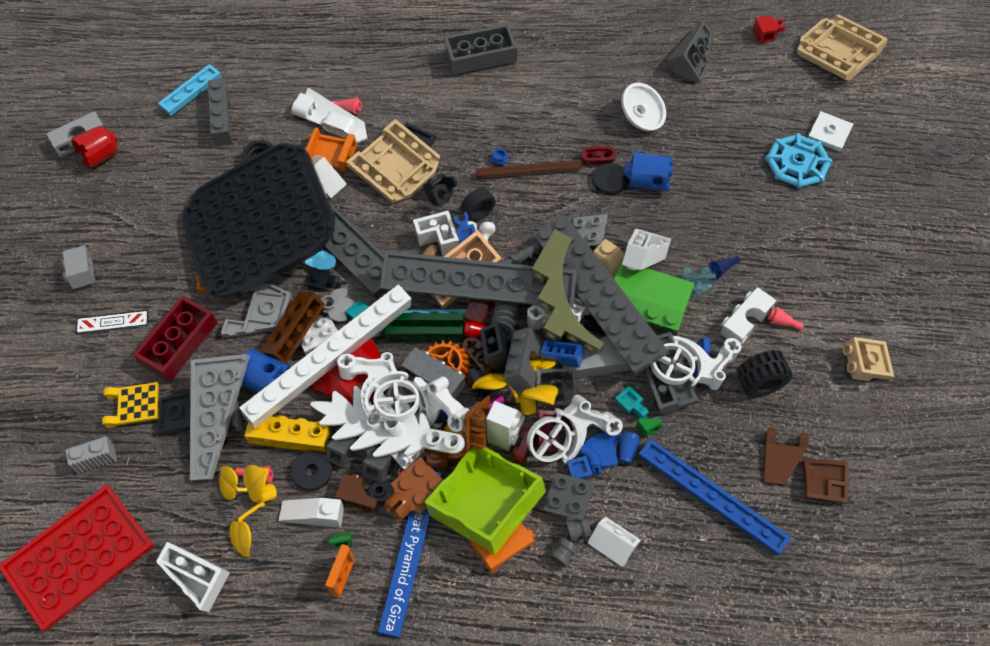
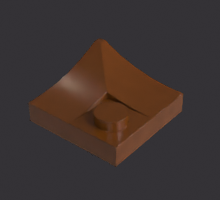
M804 459L802 461L804 499L845 505L849 503V462Z

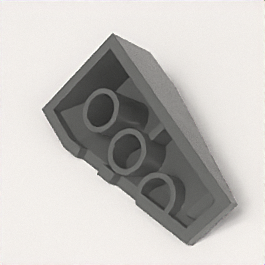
M704 20L695 27L667 60L669 68L673 70L675 75L695 82H700L706 73L704 64L708 61L706 52L710 48L712 33Z

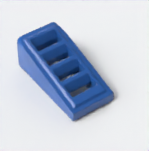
M545 340L539 355L545 359L580 368L585 352L583 344Z

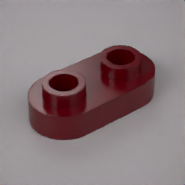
M591 146L584 148L581 152V160L587 165L613 163L616 159V150L611 146Z
M531 426L523 429L520 436L521 444L520 446L516 445L512 457L515 458L514 462L520 465L524 464L529 453L527 436Z

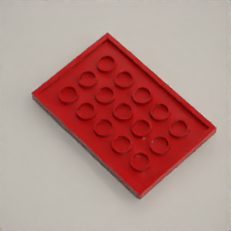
M107 484L0 563V570L41 631L46 632L149 552L155 545Z

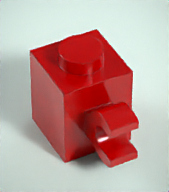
M772 15L755 19L753 32L759 44L773 42L776 39L777 32L785 31L786 25H781L782 18L776 19L775 22Z

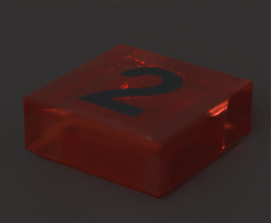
M471 299L464 317L483 324L490 306Z

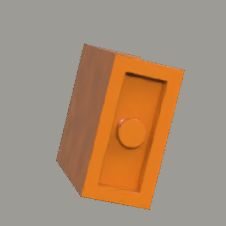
M315 128L309 136L307 147L304 149L311 158L315 154L323 156L335 171L347 173L349 167L346 162L354 155L357 142L353 134L348 133L347 138L342 139L322 135L319 128Z
M520 523L495 555L469 539L468 541L492 575L499 570L498 566L525 548L533 547L535 536L529 527L525 528Z

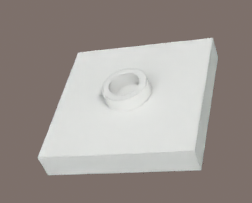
M820 111L808 138L817 142L821 141L823 146L841 152L853 123Z

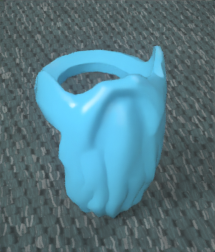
M322 250L302 263L318 270H330L335 267L336 259L327 251Z

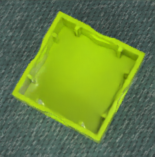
M473 446L460 460L455 470L426 499L425 505L431 517L495 555L544 495L546 490L543 478L518 464L505 460L498 453L487 447H484L483 450H477Z

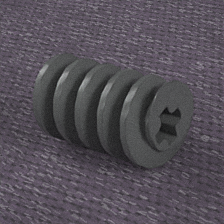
M495 302L490 325L498 322L507 335L513 334L519 305Z

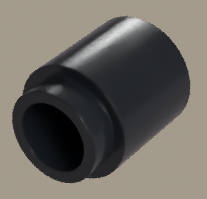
M473 368L466 374V381L471 390L473 384L479 378L485 376L484 371L480 370V368ZM475 388L472 391L476 397L484 398L491 393L492 389Z

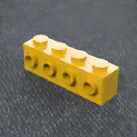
M279 415L277 417L271 416L256 429L248 422L244 436L249 444L300 451L314 450L326 454L332 430L330 426H321L319 424L320 421L309 422L303 418L294 420Z

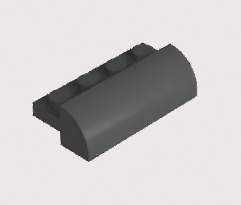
M671 332L658 335V338L663 344L671 343L673 335ZM668 350L669 354L665 355L671 359L669 365L656 361L658 369L664 375L669 366L673 364L674 368L669 377L678 379L687 376V374L675 369L677 363L684 365L680 355L676 363H672L676 354L675 350ZM651 365L644 369L661 413L679 412L680 408L698 403V398L694 388L691 386L690 380L680 385H671L657 378L652 371Z

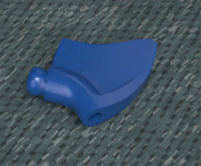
M606 432L599 433L588 439L581 448L579 454L587 456L593 475H600L602 473L601 468L618 466L616 448L621 432L615 436L609 435Z

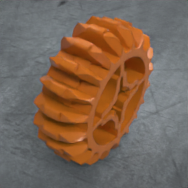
M442 340L441 344L435 341L433 347L427 345V350L425 351L431 357L444 361L453 370H459L466 380L465 375L469 372L470 362L464 348L460 349L458 343L453 346L451 340L448 344H445V341ZM454 358L459 363L458 368H455L454 364H452Z

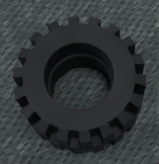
M777 350L756 354L745 360L736 370L744 392L749 397H759L774 393L788 384L793 377V373L783 353Z

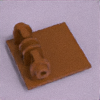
M487 396L465 414L466 433L464 438L466 450L472 446L476 447L477 450H483L486 446V418L490 412V396Z

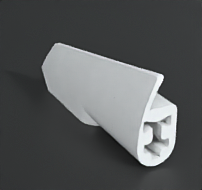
M307 88L306 94L300 93L292 105L291 112L293 115L319 124L329 133L345 139L348 133L353 134L356 137L357 144L368 139L364 121L310 88Z

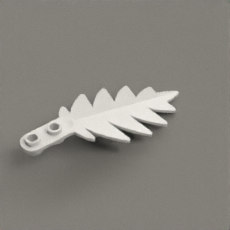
M357 386L354 387L353 406L336 391H333L332 402L317 401L310 404L317 411L326 415L319 422L321 426L343 425L332 436L334 440L352 438L363 434L350 447L352 451L365 449L384 442L373 453L374 457L390 455L408 448L404 452L406 456L415 454L422 448L456 454L465 445L463 437L459 434L430 429L429 422L423 413H420L419 423L415 414L402 421L386 420L376 410L371 411L370 415H366L361 402V390ZM382 392L379 398H386V396ZM398 394L399 398L397 401H399L401 414L411 409L408 403H400L401 394ZM391 404L379 405L383 411L395 414Z

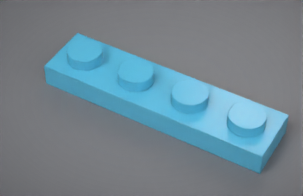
M210 64L161 100L158 103L159 107L172 116L208 88V80L220 79L222 77L221 73Z

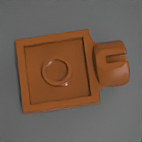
M419 457L390 484L394 493L385 501L384 506L389 513L398 506L394 511L395 514L392 515L397 520H402L410 512H414L419 516L427 509L425 505L426 499L443 479Z

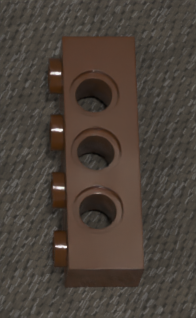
M299 291L259 352L287 364L325 306L324 302L314 292Z

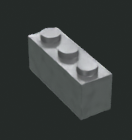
M415 347L401 365L402 371L406 372L409 378L414 380V378L420 377L426 384L440 377H446L449 382L447 389L454 399H456L465 386V377L462 372L449 368L444 361L434 359L423 349L419 350Z

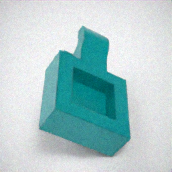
M630 386L615 397V402L628 415L633 411L638 419L648 418L647 414L649 411L641 405L643 398Z

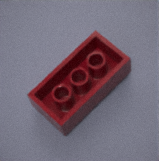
M181 296L133 353V356L139 365L171 382L218 322L213 312Z

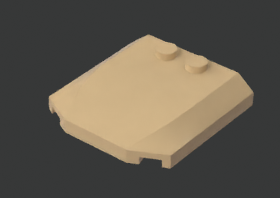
M838 14L831 20L827 18L822 19L806 32L800 39L797 55L844 80L850 81L882 52L888 39Z
M395 119L383 129L381 136L364 151H358L346 164L389 202L395 203L411 198L423 187V184L428 179L435 176L440 155Z

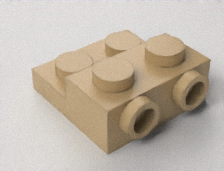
M853 337L844 343L843 354L847 355V371L851 373L852 379L869 381L872 378L890 380L894 377L885 341Z

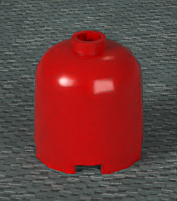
M98 126L72 137L71 143L77 154L81 153L84 160H82V163L88 169H91L117 153L116 142L118 138L114 132H110L105 127Z

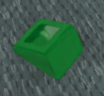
M638 419L636 429L643 438H647L661 429L663 421L662 419Z
M352 531L331 534L329 543L332 549H338L342 544L347 546L354 545Z

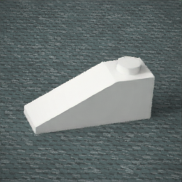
M310 498L282 501L279 522L341 528L344 506L339 499Z

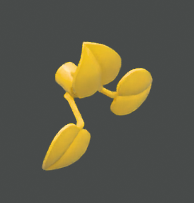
M540 356L529 359L535 371L538 368L549 369L557 363ZM503 374L485 375L479 378L472 386L473 390L475 388L500 389L508 385L515 397L516 403H520L521 414L531 415L536 412L535 400L554 405L558 394L557 387L552 385H539L535 387L534 381L533 388L521 392V396L518 397L516 391L503 379Z
M255 465L246 466L243 473V482L246 488L237 487L238 477L235 471L228 466H222L219 473V487L223 497L227 500H232L235 498L236 491L248 492L250 499L258 503L241 515L237 521H232L230 525L232 545L238 553L244 557H250L251 531L243 519L258 508L265 506L264 502L274 500L277 496L276 488L273 484L265 485L269 470L267 468Z

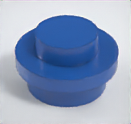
M501 148L494 150L491 155V160L496 165H504L509 159L508 153Z

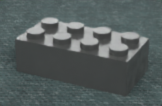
M509 23L444 36L445 52L452 75L517 62V46Z

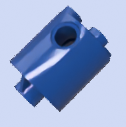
M633 152L632 160L624 164L623 176L629 178L630 188L669 192V177L672 176L673 157Z
M250 349L245 353L250 355L241 387L257 394L290 369V366L257 350Z

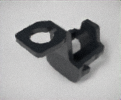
M441 173L434 179H428L423 184V189L433 205L442 206L449 201L454 193L453 188L458 183L454 176H446L444 173Z

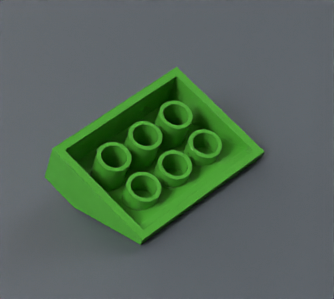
M621 261L614 278L616 283L652 329L665 333L671 332L672 335L677 336L694 283L648 268L637 269L636 271L629 270L626 266L622 265L623 261Z

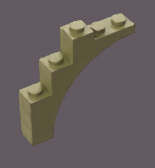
M555 229L535 262L531 273L538 281L547 282L538 297L537 303H539L542 309L553 311L543 328V332L546 333L545 336L553 341L556 339L560 341L563 335H566V339L570 342H578L584 345L583 348L591 353H599L604 343L590 334L580 324L565 296L563 263L572 238Z

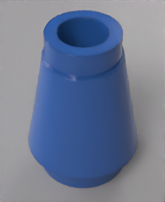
M623 432V436H620V462L631 463L640 443L639 435Z

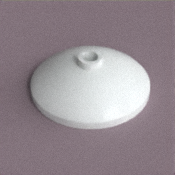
M633 83L624 90L621 98L622 108L631 124L640 130L648 132L655 131L664 124L666 108L656 90L644 83Z

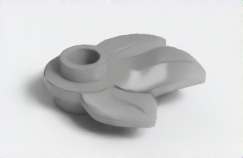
M339 288L334 290L331 295H326L321 299L325 304L321 311L329 314V317L336 322L347 321L345 311L356 302L347 298L348 292L346 288Z

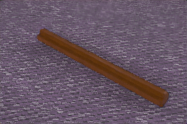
M579 160L479 168L476 169L477 179L579 171L581 163Z

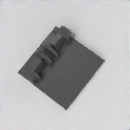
M555 472L543 511L550 512V516L553 518H558L561 515L583 521L595 482Z

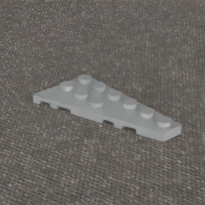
M248 354L191 360L190 481L213 480L250 358Z

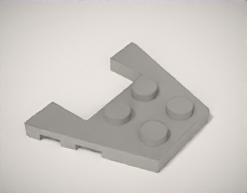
M263 283L252 289L254 293L245 321L225 319L221 331L222 338L273 331L289 308L292 298L291 293L273 284Z

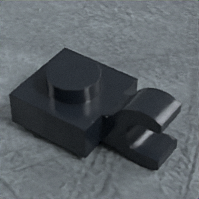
M312 269L307 286L308 288L326 291L327 287L339 289L342 281H339L340 276L331 275L329 271Z

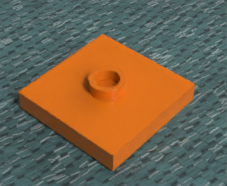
M344 544L340 547L325 584L331 597L337 599L341 596L355 561L349 546Z

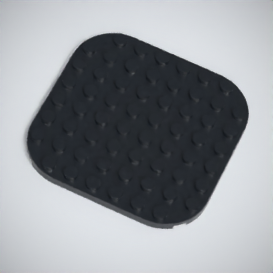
M289 143L272 146L199 187L190 197L191 201L188 207L184 208L182 217L201 285L213 296L224 299L238 297L322 251L323 247L330 240L335 227L333 209L311 156L302 146L290 145Z

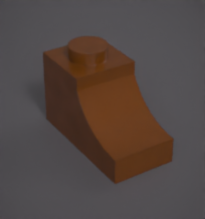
M343 474L335 498L341 500L345 506L377 514L379 510L378 501L371 498L364 491L366 486L362 477L357 474Z

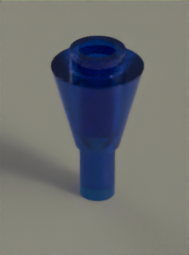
M735 256L730 259L711 261L708 271L711 276L719 279L733 265L739 263L740 258Z

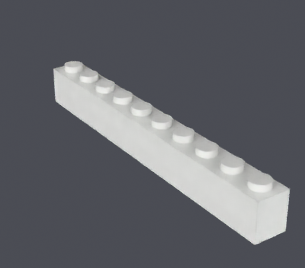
M398 284L239 407L242 415L256 429L336 366L339 356L354 352L411 307V297Z

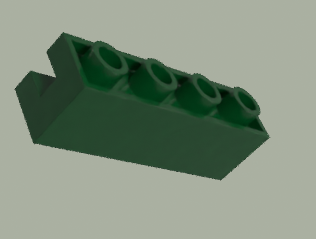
M402 313L385 327L387 342H441L444 340L448 343L451 340L452 343H463V313Z

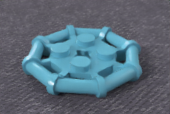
M800 133L782 139L776 138L773 140V145L768 155L765 156V162L769 164L775 175L774 178L777 181L781 180L794 185L797 189L824 182L825 175L832 165V159L828 157L824 150L823 143L801 136ZM795 142V143H794V146L787 145V144H790V143ZM778 149L783 151L781 155L776 154ZM815 151L818 152L820 157L815 156ZM776 162L781 163V170L779 169ZM817 164L822 165L820 171L815 168ZM785 173H790V174H792V175H795V176H797V179H796V178H793V177H791V176H788V175H786ZM809 174H811V175L814 176V177H810V178L803 179L804 177H807Z

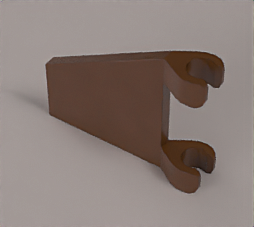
M768 428L765 433L763 483L784 486L808 447L809 434L801 433L798 436V447L774 444L776 430Z

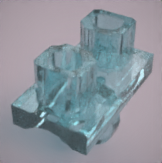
M684 267L680 279L693 282L692 290H695L696 296H700L701 291H708V289L714 288L716 273H712L710 267L701 268L700 273H694L692 267Z

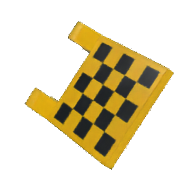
M154 382L122 388H105L104 396H107L108 400L118 398L117 416H104L102 424L106 428L111 429L118 425L158 419L159 383Z

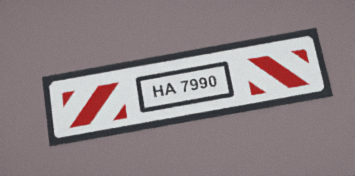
M149 309L77 317L75 334L148 326Z

